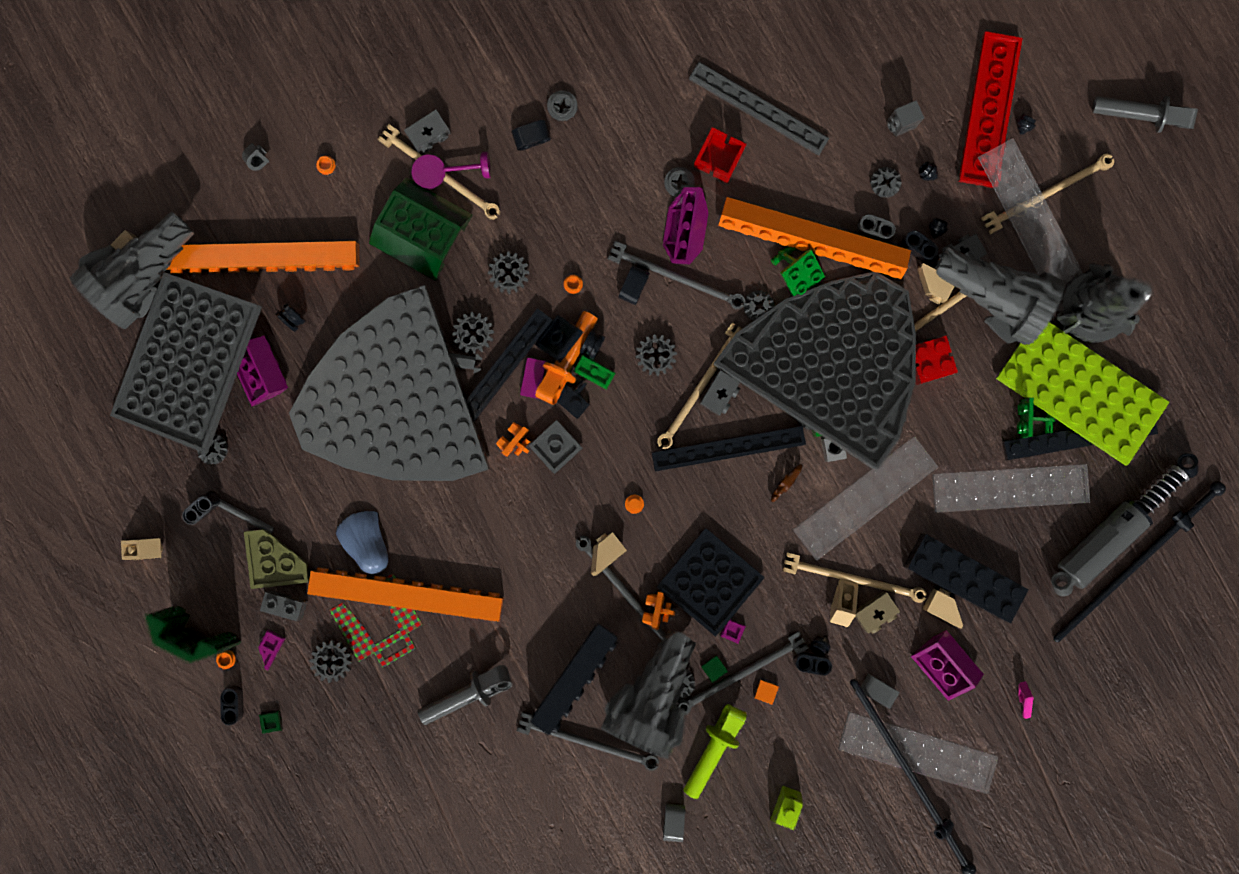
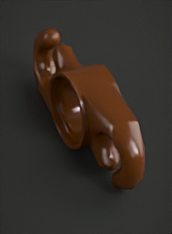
M798 464L790 474L788 473L781 480L771 496V502H775L793 485L802 470V464Z

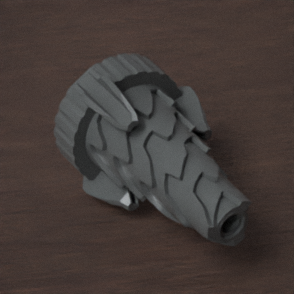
M170 212L150 231L146 230L138 238H133L121 250L119 248L115 250L114 247L108 245L82 256L79 259V268L73 273L70 280L77 290L105 317L122 329H127L137 318H143L146 315L157 291L154 285L162 278L160 275L170 266L172 259L184 249L182 245L194 233L179 216Z
M949 246L935 267L936 273L941 279L961 289L960 293L974 299L977 304L994 315L986 317L984 323L988 324L1008 344L1016 341L1024 345L1033 343L1051 320L1065 288L1064 280L1048 272L1037 275L1031 272L1018 271L1011 267L998 265L992 261L988 263L968 253L963 254Z
M1096 263L1089 264V271L1076 276L1066 283L1063 295L1056 309L1058 312L1057 321H1060L1065 334H1070L1071 337L1081 342L1099 343L1112 339L1122 332L1130 336L1135 329V325L1140 321L1139 315L1134 313L1149 298L1152 292L1150 285L1136 279L1112 275L1114 269L1109 264H1104V266Z
M668 631L662 646L658 645L653 658L646 664L642 675H638L634 685L632 686L627 683L608 701L604 708L606 717L601 729L639 749L660 758L668 759L672 749L681 745L683 740L685 710L678 708L679 703L677 702L684 688L682 683L687 673L685 671L696 642L680 632Z

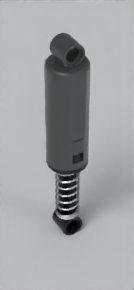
M1192 453L1182 454L1178 458L1177 464L1172 465L1171 469H1168V474H1163V479H1158L1157 485L1153 484L1151 490H1146V495H1141L1140 500L1133 502L1126 499L1058 563L1060 572L1055 573L1051 579L1054 592L1064 597L1072 593L1074 585L1079 589H1084L1153 524L1148 514L1150 512L1154 513L1153 509L1156 507L1160 508L1159 504L1161 502L1165 503L1164 499L1167 496L1171 497L1170 493L1176 492L1178 486L1182 487V482H1187L1189 478H1193L1198 474V458ZM1185 464H1192V465H1193V466L1190 467V468L1184 467ZM1062 581L1067 582L1064 587L1057 586Z

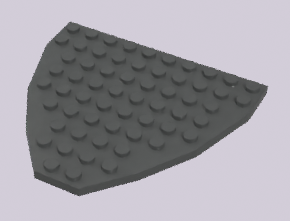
M878 272L865 273L825 283L806 291L802 295L797 294L783 300L737 332L714 362V366L875 471H878L900 439L916 381V332L909 291Z
M426 285L387 298L344 331L310 373L289 412L302 450L347 469L389 480L454 481L490 468Z

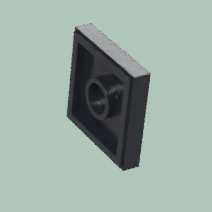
M557 315L535 345L561 363L583 334V331L560 315Z

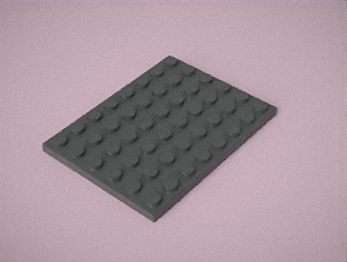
M164 272L110 416L203 453H208L262 307Z

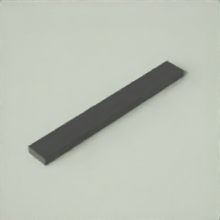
M701 62L697 63L689 77V80L818 156L829 140L827 136Z

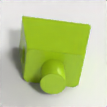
M782 786L770 820L794 830L803 806L801 792Z

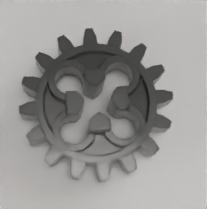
M507 252L505 257L500 253V259L494 257L495 264H489L492 271H488V275L493 276L489 281L491 283L496 282L493 287L495 289L500 287L501 293L505 289L508 294H511L512 289L517 293L519 286L524 288L523 281H529L525 277V275L530 274L529 271L525 270L529 266L527 263L522 264L524 261L523 257L517 259V253L513 257L510 255V252ZM501 263H504L509 271L512 270L514 263L519 264L517 269L512 270L513 275L519 277L517 283L512 281L511 276H506L503 269H499ZM505 277V282L500 283L499 278Z
M471 312L470 317L463 314L464 320L458 318L457 321L460 324L453 326L457 329V332L452 333L453 336H457L454 342L461 343L458 347L460 349L466 347V353L472 350L473 354H476L477 349L484 352L483 347L489 348L488 341L494 340L490 335L495 334V332L489 329L493 324H487V317L481 319V313L477 317H475L473 312ZM478 323L483 324L482 329H477ZM469 324L472 330L475 331L477 329L476 333L480 337H484V341L479 343L476 337L471 336L468 330L463 329V326ZM470 337V342L464 343V339Z
M654 334L651 340L647 336L646 343L640 342L642 348L636 349L640 354L635 357L641 360L637 365L644 366L643 372L649 370L650 376L653 372H656V376H659L660 371L666 374V368L670 370L673 368L670 363H676V360L672 358L677 355V352H672L675 345L670 346V339L664 341L663 335H661L660 339H657L656 334ZM653 343L659 344L658 354H662L664 351L669 353L668 358L659 357L658 362L661 364L659 368L653 366L655 362L654 357H650L647 360L643 358L645 353L650 355L654 353Z
M331 640L330 644L324 641L323 647L317 645L316 649L318 651L311 653L315 657L309 660V662L314 663V666L310 669H316L317 671L314 676L316 677L320 674V680L323 681L327 678L328 683H331L333 678L338 682L340 676L346 677L345 671L349 672L351 668L348 665L353 663V660L348 659L352 655V653L346 652L348 646L342 648V642L340 641L336 645L335 640ZM330 648L334 649L335 651L333 656L329 652ZM319 658H322L323 660H328L329 658H331L333 661H336L337 659H343L344 664L340 665L339 662H336L333 665H331V662L321 664L319 662ZM330 666L331 669L334 671L333 674H330L328 672V668Z

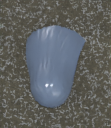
M364 511L352 514L344 519L336 531L337 538L342 547L356 561L363 572L372 575L383 572L388 565V552L380 532L378 513L375 511Z

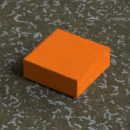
M760 679L754 698L773 705L779 686Z

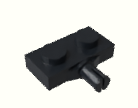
M580 380L575 388L566 384L557 401L577 419L590 406L580 394L587 385L583 380Z

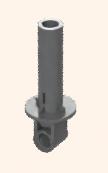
M1096 96L1092 113L1155 122L1156 133H1161L1165 124L1194 129L1198 109L1170 106L1169 96H1164L1160 105Z
M505 665L496 666L482 675L477 671L471 672V684L418 709V716L421 722L427 725L476 700H479L484 706L490 705L492 696L512 687L508 667Z

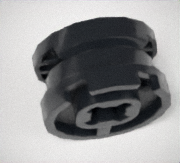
M285 303L281 311L278 310L275 315L287 327L296 332L299 329L298 326L300 324L303 325L306 320L294 308L287 306L288 304Z
M592 329L580 353L587 354L590 359L594 360L606 336L595 334V331Z

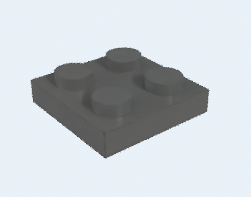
M557 420L529 445L533 452L554 474L583 449Z

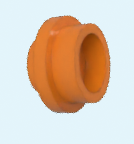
M325 155L317 160L316 167L321 174L329 175L334 172L336 163L332 157Z
M569 275L566 277L564 288L568 293L576 294L581 291L583 282L579 276Z
M630 495L625 501V507L628 512L637 514L642 511L644 501L639 495Z
M231 650L223 651L216 656V663L222 669H229L236 662V656Z

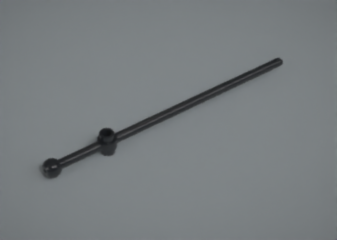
M1220 481L1213 482L1210 485V491L1185 514L1181 510L1176 512L1171 517L1175 521L1174 525L1053 637V640L1060 642L1180 529H1183L1185 532L1189 531L1195 525L1191 521L1192 518L1215 496L1223 495L1226 491V486Z
M852 679L850 685L935 821V837L939 840L946 839L962 865V874H976V866L966 859L951 834L954 827L953 822L948 818L942 820L858 681Z

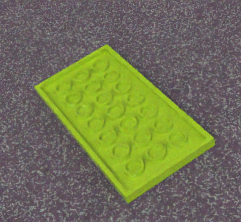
M1050 322L1033 343H1030V345L1020 343L996 377L997 380L1025 399L1029 397L1034 398V405L1125 466L1130 463L1169 404V401L1067 333L1065 334Z

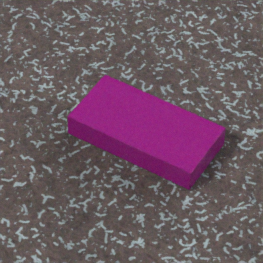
M527 358L520 396L539 399L535 394L543 380L545 369L542 365L546 361Z

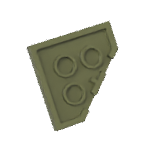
M266 529L244 531L251 589L309 582L308 562Z

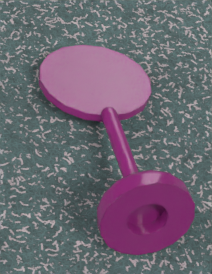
M487 151L482 152L479 164L445 167L441 159L434 155H423L415 160L412 166V177L417 185L427 189L440 185L445 178L446 172L481 168L483 177L488 179L491 178L489 154Z

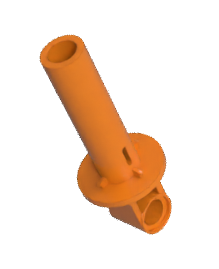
M583 311L575 325L583 331V334L561 363L557 360L554 365L544 362L542 366L547 370V373L536 390L535 396L555 405L566 383H575L576 379L572 376L570 370L579 356L586 338L598 321L596 316Z

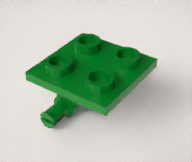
M787 246L785 249H780L778 254L770 260L775 266L783 259L790 264L780 273L792 296L804 294L825 278L810 248L800 257L794 259L789 254L796 250V248Z
M1032 397L1023 399L1018 404L1017 412L1020 415V422L1017 424V433L1020 434V438L1033 437V421L1045 422V433H1053L1055 418L1046 412L1045 418L1033 417L1034 398Z

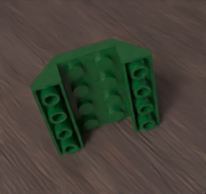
M405 178L393 190L377 218L369 244L436 281L445 265L443 263L460 231L465 230L473 214L432 191L422 188L414 181Z
M177 605L148 613L145 616L153 645L188 663L219 654L241 643L237 636L231 632H224L211 638H201L195 635L196 632L192 629H183L190 614L186 613V609Z

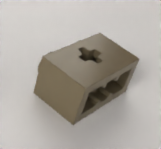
M883 591L856 609L855 618L866 633L869 634L871 632L873 634L882 628L881 625L886 621L890 623L898 617L896 614L900 610L889 594ZM875 610L881 611L879 612V618L874 616Z

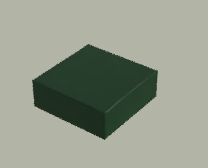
M717 655L701 665V668L712 683L728 672Z
M280 710L259 714L262 734L283 730Z

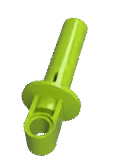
M727 704L716 725H707L706 732L712 738L683 789L688 796L698 799L727 746L738 748L739 742L735 737L746 721L747 713Z

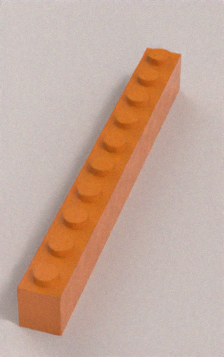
M729 197L726 198L718 225L728 230L776 242L800 251H807L810 248L818 256L848 263L855 267L869 269L893 278L902 279L908 268L911 253L909 249Z
M356 241L182 245L184 249L172 259L170 266L166 270L170 271L171 274H182V271H190L191 274H201L202 271L209 270V273H221V270H228L229 273H239L240 270L256 273L259 272V269H266V272H278V269L295 272L297 268H304V271H316V268L334 271L335 268L340 267L343 270H354V267H360L359 244Z
M317 567V570L310 572L307 592L309 595L496 622L501 620L504 597H500V593L488 592V595L481 594V590L469 589V592L462 591L461 587L455 586L445 589L441 584L424 586V582L412 581V584L404 583L405 580L393 578V581L385 580V576L374 575V578L366 577L367 574L355 573V576L347 575L348 571L336 570V573L328 572L329 569Z

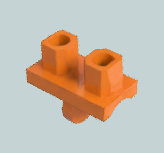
M513 422L508 428V431L515 436L510 442L502 436L496 442L497 446L502 450L501 453L507 457L516 446L518 448L514 453L517 456L522 451L526 454L529 452L526 446L530 441L526 438L520 443L529 430Z
M658 592L657 595L647 594L646 606L655 607L654 614L644 612L642 619L644 624L652 626L655 630H659L662 615V622L668 623L669 616H675V612L670 610L671 603H666L665 609H663L665 596L661 592Z

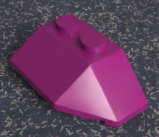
M684 187L668 208L663 247L674 264H691L703 250L709 212L703 189L700 187Z

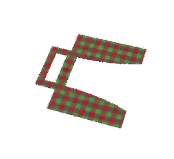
M391 574L385 580L393 581V578L396 577L394 574ZM343 603L329 611L358 662L374 653L383 668L416 649L407 634L423 625L415 610L388 606L399 631L377 644H374L363 625ZM404 638L408 647L384 660L380 651Z

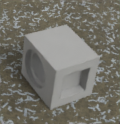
M821 439L825 462L847 459L845 450L838 446V450L833 453L829 449L831 441Z

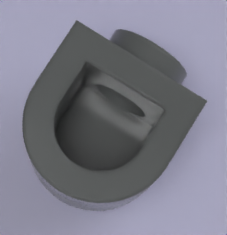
M251 143L242 153L243 161L251 170H260L269 162L265 156L267 152L259 144L255 146Z

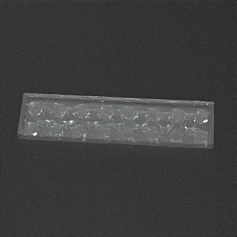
M1014 138L979 156L978 159L1038 274L1048 272L1064 280L1065 284L1083 274Z
M912 437L890 454L878 471L874 469L869 470L795 527L793 531L815 560H819L937 469L938 466L916 437Z
M1087 464L932 474L936 513L1090 503Z
M848 712L838 749L901 768L872 719ZM883 722L913 772L985 794L989 793L998 761L997 755Z

